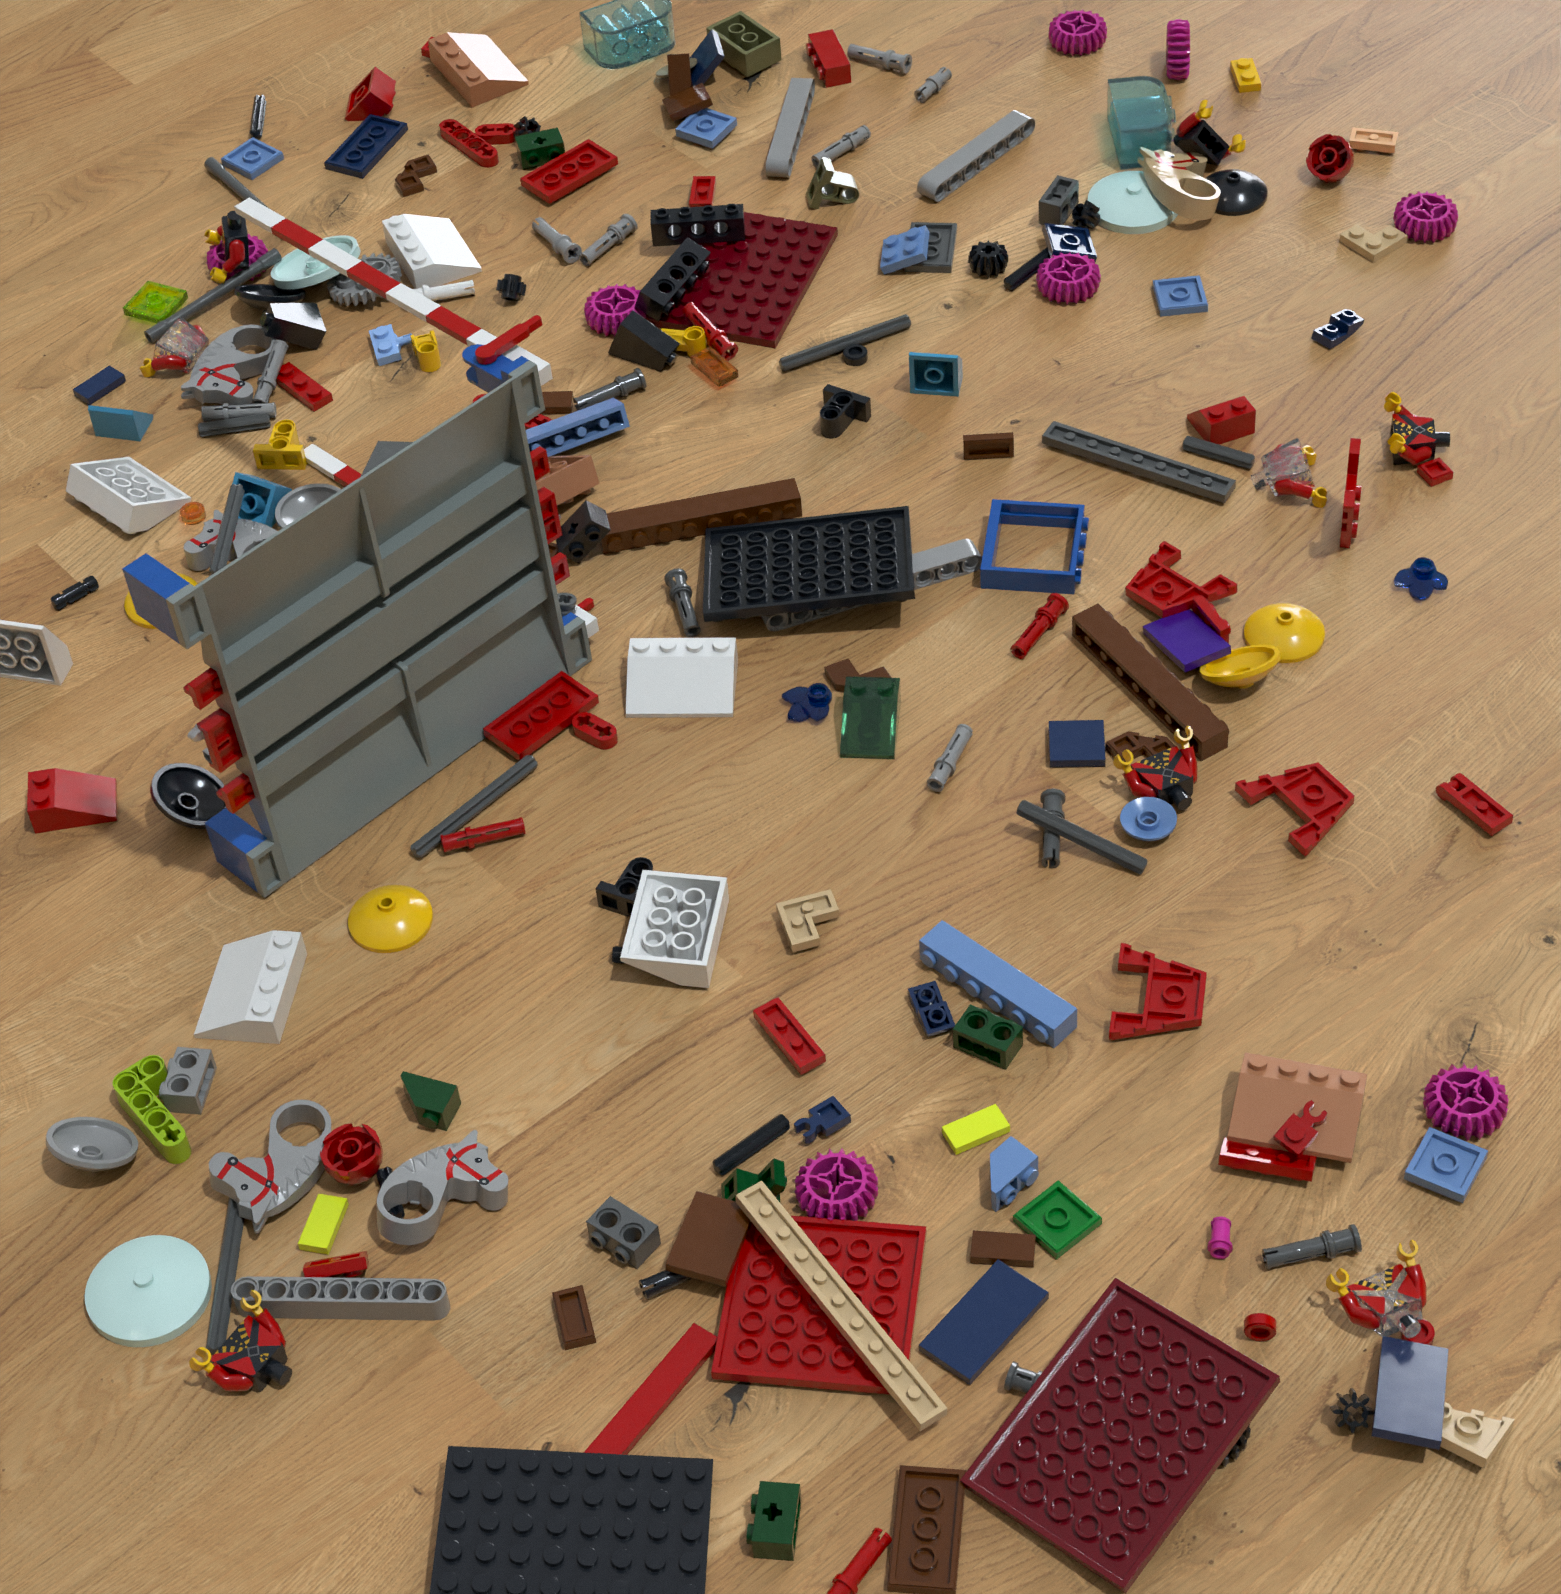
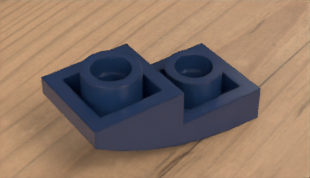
M1344 309L1332 314L1329 324L1314 329L1311 339L1331 349L1354 334L1363 325L1365 319L1356 315L1352 310Z
M936 981L908 988V997L927 1037L953 1030L955 1026L947 1002L942 999Z

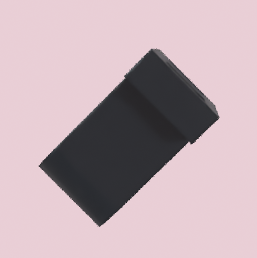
M830 384L824 387V406L820 410L821 434L825 438L833 439L839 437L854 419L867 423L871 418V400L869 397Z
M644 857L635 858L629 862L615 885L600 881L595 888L598 907L631 917L642 870L653 871L652 862Z

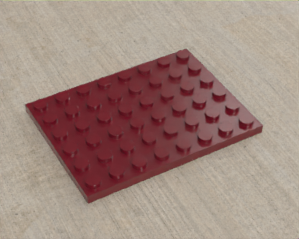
M744 212L745 241L699 244L711 252L708 259L710 266L705 274L698 275L696 284L693 288L688 287L686 289L687 292L680 302H675V306L668 316L664 315L658 322L646 314L645 319L657 328L685 331L687 328L695 325L682 313V310L686 304L693 302L717 329L723 330L727 334L728 340L775 349L838 236L837 227Z
M1115 1278L963 1475L960 1482L965 1485L966 1489L1126 1594L1280 1383V1376Z

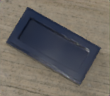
M109 365L73 389L74 396L91 405L126 382L125 375Z

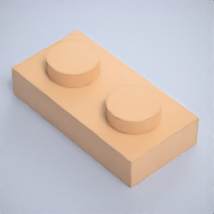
M1353 127L1349 145L1352 149L1360 151L1370 150L1381 153H1395L1399 132Z

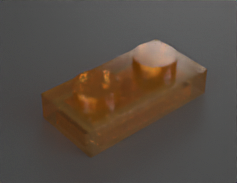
M711 346L691 356V364L718 387L739 377L738 369Z

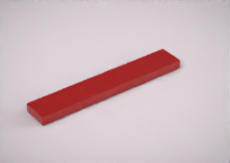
M693 1323L583 1453L627 1455L712 1355L716 1348L717 1336Z

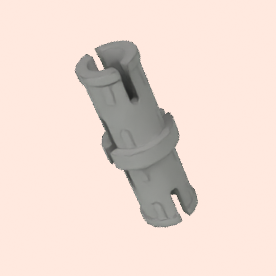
M942 67L935 75L929 76L925 80L926 82L914 92L915 98L924 103L933 93L939 92L941 86L952 78L951 71L949 69L946 70V67Z

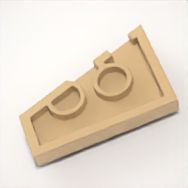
M1444 1402L1440 1447L1485 1468L1512 1430L1515 1419L1502 1417V1421L1484 1417V1412L1472 1409L1471 1414L1454 1410L1449 1403Z

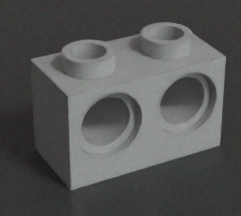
M177 1047L174 1057L170 1058L168 1062L166 1080L161 1083L159 1088V1097L163 1100L169 1112L202 1114L217 1069L211 1049Z

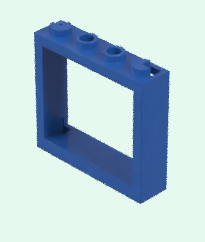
M992 499L980 568L981 589L1075 594L1076 584H1081L1082 568H1078V566H1083L1084 551L1081 548H1086L1087 533H1083V531H1088L1089 518L1084 517L1085 505ZM1002 524L1075 528L1069 571L995 567Z

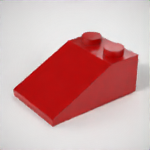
M58 768L28 772L27 813L35 834L117 821L116 778Z

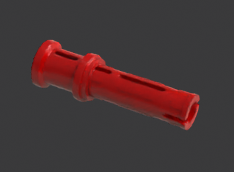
M693 302L686 304L682 313L695 326L704 329L707 345L719 353V358L726 362L735 357L738 352V346L728 340L727 334L723 330L717 329Z
M1058 593L1050 594L1047 598V603L1043 607L1038 608L1034 621L1010 648L1012 650L1011 653L1016 658L1024 659L1047 629L1054 627L1058 622L1057 618L1067 612L1069 603L1062 595Z

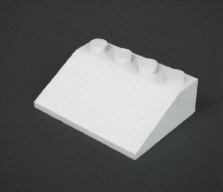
M401 214L382 221L386 244L415 289L421 288L425 284L429 288L482 272L479 263L450 219Z
M130 457L70 465L66 492L74 496L77 501L89 506L92 511L105 517L108 522L120 527L127 534H136L139 531L149 530L191 502L190 496Z
M0 620V677L61 686L73 665L67 645L45 626Z
M736 637L630 638L627 661L626 718L733 717L738 668Z
M642 870L620 956L621 962L678 985L709 988L729 903L727 878Z
M273 930L223 945L194 1032V1037L280 1044L307 956L301 932Z

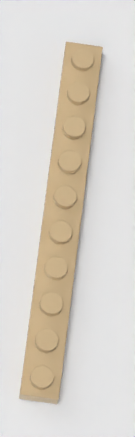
M763 1181L736 1195L738 1206L919 1431L945 1417L948 1409Z

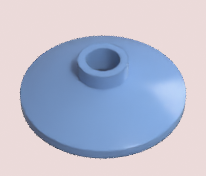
M1141 797L1130 801L1123 807L1120 814V823L1123 830L1131 837L1143 841H1155L1165 838L1173 832L1177 824V814L1174 808L1162 799Z

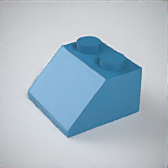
M909 352L910 393L959 397L963 379L962 358L958 355Z
M235 472L232 483L235 485L241 484L245 491L238 518L259 522L269 527H273L277 522L275 509L278 502L287 493L292 491L291 488L239 472Z

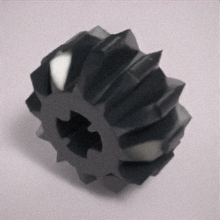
M989 240L986 243L980 241L978 245H973L968 256V263H970L972 273H978L979 277L985 275L989 278L991 275L998 276L999 273L1005 272L1008 263L1005 245H999L998 241L992 243Z

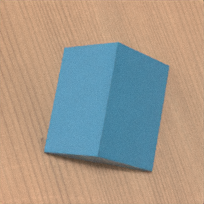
M88 405V412L95 435L99 437L141 441L153 420V414Z

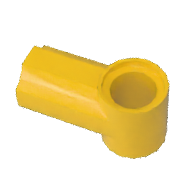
M692 326L685 331L661 329L680 343L676 351L687 352L690 358H701L707 354L708 347L703 328Z

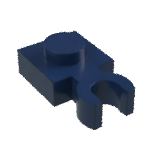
M831 1096L809 1109V1118L797 1120L794 1123V1130L796 1134L802 1130H809L803 1134L804 1143L808 1144L816 1139L819 1132H822L827 1137L851 1123V1115L834 1096Z

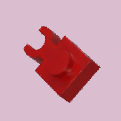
M1312 1100L1305 1104L1301 1118L1293 1113L1274 1135V1140L1298 1159L1318 1136V1131L1313 1127L1322 1125L1327 1118L1325 1110L1317 1117L1309 1113L1314 1108Z

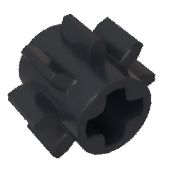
M526 116L521 118L520 122L514 124V128H516L515 137L539 132L541 127L534 117L528 120Z
M1088 200L1084 204H1077L1072 211V218L1074 219L1072 224L1081 228H1095L1100 221V214L1098 213L1100 208Z
M505 274L502 280L498 279L496 291L501 293L502 299L518 301L520 295L525 296L527 285L521 282V276Z
M1350 1388L1349 1394L1343 1396L1337 1393L1336 1396L1339 1399L1337 1405L1330 1406V1409L1334 1414H1340L1335 1420L1338 1427L1346 1423L1351 1433L1355 1432V1427L1361 1425L1368 1428L1366 1422L1368 1415H1374L1373 1409L1365 1406L1370 1400L1368 1396L1363 1394L1358 1398L1353 1388ZM1350 1406L1357 1409L1354 1415L1347 1411Z

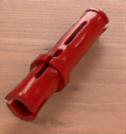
M519 817L518 819L493 823L473 829L470 826L464 827V831L440 835L443 852L445 853L464 847L472 849L475 848L474 845L516 835H524L526 831L523 818ZM506 828L509 829V830H506V831L497 832V833H493V834H488V835L485 834V833H488V832H493V831H497V830H501V829H506ZM480 835V837L457 841V839Z
M874 1528L871 1535L842 1574H837L832 1581L833 1586L826 1594H856L858 1591L857 1586L886 1547L891 1544L892 1539L889 1534L885 1532L880 1539L879 1535L883 1530L881 1528Z

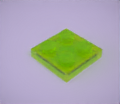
M147 281L123 307L124 315L157 324L173 315L188 299V294L183 289Z

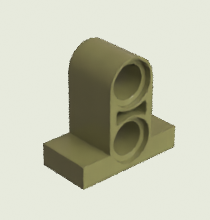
M821 157L807 189L806 197L810 208L819 209L822 199L844 204L854 203L859 198V191L852 175L834 171L830 158Z

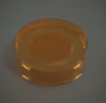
M189 502L183 505L180 509L183 523L196 525L204 521L206 518L204 505L199 502Z

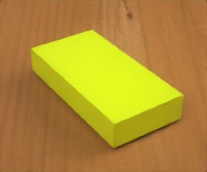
M996 1104L942 1126V1134L956 1155L1010 1132V1124Z
M318 1193L298 1242L300 1250L329 1255L349 1206L347 1198Z

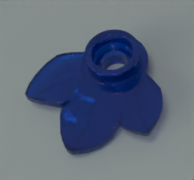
M1421 557L1417 558L1410 568L1402 569L1396 574L1394 586L1409 588L1412 598L1421 601L1428 599L1434 589L1446 590L1448 579L1444 574L1437 571L1431 559Z
M815 683L809 686V688L798 686L784 692L782 699L792 704L788 712V720L802 722L811 718L818 722L824 719L830 711L828 705L832 701L830 689L825 684Z

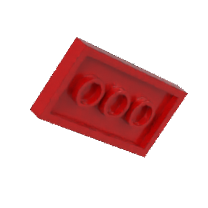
M587 139L521 177V186L551 204L618 165V158L595 142Z
M560 671L483 728L484 736L520 761L572 724V719L575 715L588 712L599 703L598 695L565 672Z

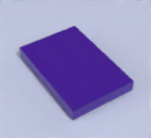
M1191 609L1161 618L1143 626V634L1184 672L1231 654V645Z

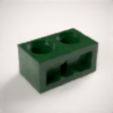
M971 1004L953 1028L954 1048L1004 1070L1008 1068L1023 1046V1026L1018 1025L1013 1020H1006L992 1014L987 1009H980Z

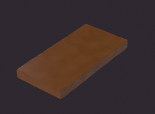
M900 1465L887 1582L888 1592L956 1594L966 1490L965 1485L960 1482V1479L967 1470Z

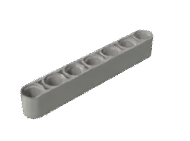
M791 78L767 156L766 176L787 178L791 176L814 98V79Z
M1017 110L1011 111L923 175L918 182L917 191L936 202H940L1029 137L1035 128L1034 118Z
M247 1276L237 1279L231 1287V1294L236 1309L243 1317L248 1315L254 1317L253 1312L244 1311L240 1306L242 1297L249 1305H255V1299L249 1293L251 1290H256L260 1293L262 1299L261 1308H266L273 1318L435 1321L446 1317L451 1309L446 1286L438 1279Z

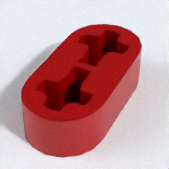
M511 123L483 124L475 129V134L490 145L511 144L515 142L514 134L516 128Z
M588 712L578 713L573 717L572 727L576 737L602 750L611 749L618 743L616 727L611 723Z

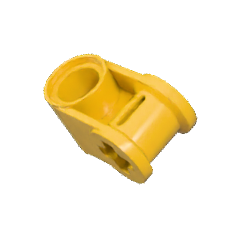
M434 330L424 335H410L413 351L417 357L420 369L424 372L437 371L441 367V360Z

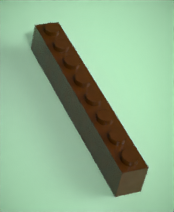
M795 478L607 513L611 531L600 543L603 554L702 536L705 535L706 528L802 517L801 496Z
M1098 603L1072 616V636L1173 735L1179 729L1180 736L1187 738L1185 728L1186 726L1191 727L1193 736L1189 740L1190 747L1193 746L1195 756L1200 761L1228 748L1229 728L1223 720H1219L1206 704H1203L1195 697L1191 689L1186 688L1174 673H1170L1157 657H1154L1146 650L1142 642L1137 641L1125 626H1121L1114 619L1109 611H1106Z

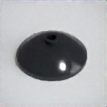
M1227 169L1217 171L1205 178L1213 182L1220 189L1221 193L1215 211L1217 214L1226 216L1249 214L1261 208L1267 200L1268 190L1266 184L1251 172Z
M249 284L235 287V295L250 307L263 310L262 313L267 311L270 303H300L305 299L306 292L302 289H281L276 287V285Z
M187 763L169 764L160 768L151 781L150 793L153 802L168 819L188 828L206 829L205 822L226 808L225 802L216 793L225 785L217 776L202 767Z

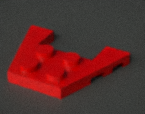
M1350 438L1340 548H1350L1351 538L1357 537L1358 523L1353 522V520L1358 521L1360 503H1355V501H1360L1362 486L1357 485L1361 439Z
M1166 541L1159 545V551L1150 556L1147 566L1144 569L1141 568L1125 587L1127 597L1161 618L1192 609L1193 598L1200 595L1210 603L1237 593V584L1221 574L1204 585L1199 586L1170 569L1169 566L1181 559V550Z
M1319 762L1287 769L1282 775L1271 777L1269 774L1258 776L1256 781L1246 783V780H1240L1235 783V791L1250 805L1275 793L1307 823L1289 833L1288 841L1304 857L1313 850L1354 804L1355 795Z
M1121 943L1118 971L1148 973L1143 1014L1112 1011L1109 1040L1202 1026L1207 972L1173 960L1168 963L1155 958L1154 953L1146 950L1144 953L1132 950V945Z

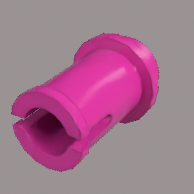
M1215 1217L1211 1221V1240L1208 1242L1207 1248L1211 1256L1216 1259L1227 1258L1233 1250V1245L1230 1242L1231 1221L1226 1217Z

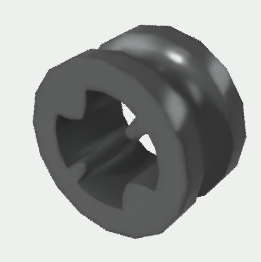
M558 593L561 615L566 616L570 612L575 614L577 598L570 593Z

